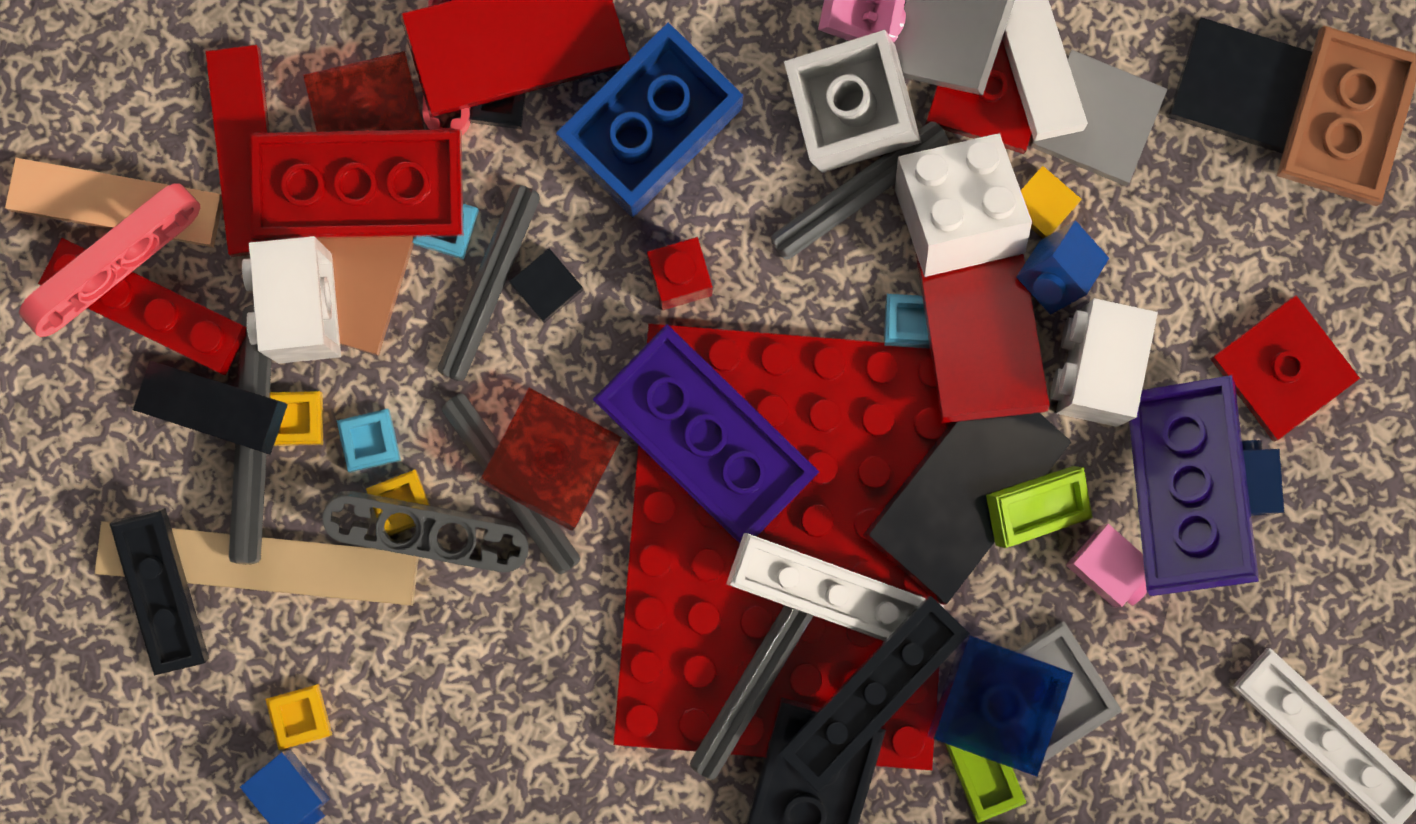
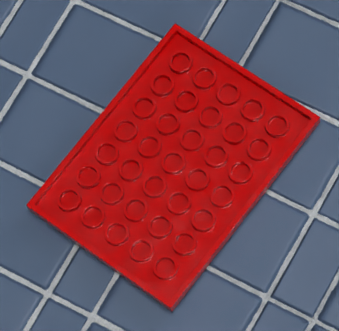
M648 323L647 344L665 325ZM669 325L819 471L757 537L923 598L931 596L863 536L951 423H941L930 348L884 346L885 342ZM639 445L613 745L696 752L784 605L726 584L740 544ZM813 616L731 752V755L764 757L781 697L822 707L884 641ZM939 667L885 723L886 732L876 766L932 771Z

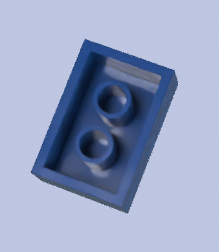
M668 22L556 132L559 146L634 218L742 110L744 95Z

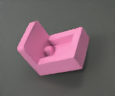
M824 0L818 30L848 41L886 30L892 41L895 42L905 24V0Z

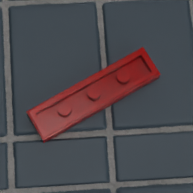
M258 45L205 51L228 255L231 257L250 255L249 243L271 241L251 239L249 133H270L261 51Z

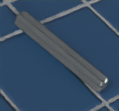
M929 122L918 130L921 143L884 154L775 232L771 237V242L778 254L785 260L791 259L893 186L896 182L898 156L948 145L949 139L942 127L936 122Z
M516 184L512 188L438 365V371L445 377L455 381H463L467 376L540 201L539 193L529 187Z
M461 393L448 400L442 406L443 414L555 572L564 574L580 562L579 554L469 399Z
M784 605L691 759L690 767L695 772L710 780H714L718 776L813 618V615Z

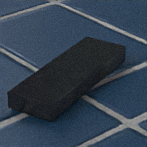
M149 361L133 410L271 455L288 404Z
M166 508L112 521L110 528L154 676L206 663L209 659Z

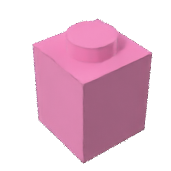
M1109 524L1099 526L1066 564L1071 571L1112 607H1123L1126 602L1134 606L1147 593L1143 554Z

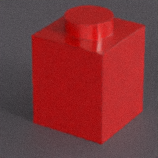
M698 237L647 251L648 264L662 311L712 296L713 286Z

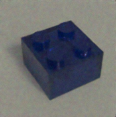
M969 635L958 646L927 736L1038 777L1073 672Z

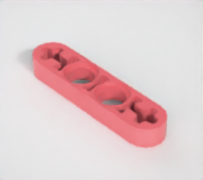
M174 183L165 187L33 291L22 303L19 310L20 317L37 336L47 337L54 334L185 230L198 216L201 209L200 203L180 183Z

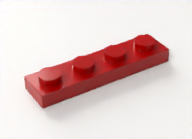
M61 238L38 284H44L86 249ZM134 272L127 275L87 308L226 376L246 336L247 327Z

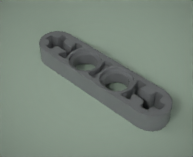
M342 491L334 494L328 500L323 512V526L326 533L334 540L342 543L496 572L514 571L525 562L528 556V538L525 531L518 524L508 520L356 491ZM344 504H351L355 506V515L371 519V507L381 509L376 521V536L366 534L369 529V523L353 521L350 529L341 528L340 519L332 516V512H341ZM395 513H404L414 520L416 529L410 538L395 540L386 533V520ZM448 523L462 525L468 533L466 544L457 550L443 548L437 539L439 529ZM476 527L486 529L483 534V540L500 542L503 534L512 535L513 545L518 546L519 550L509 551L507 559H501L497 557V549L495 547L481 544V555L472 554L476 545Z

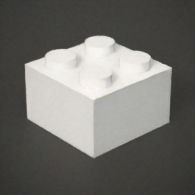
M886 30L784 61L809 160L822 173L921 143L896 46Z
M1000 133L898 156L895 192L924 277L1025 254L1032 220Z
M315 236L249 243L250 258L243 259L242 275L246 291H253L255 312L247 313V332L251 345L257 344L260 353L278 364L341 357L332 253Z
M1094 298L1082 309L1076 310L1074 318L1068 317L1061 339V348L1069 350L1067 361L1063 369L1057 368L1050 393V399L1058 400L1056 414L1115 427L1137 417L1158 312Z

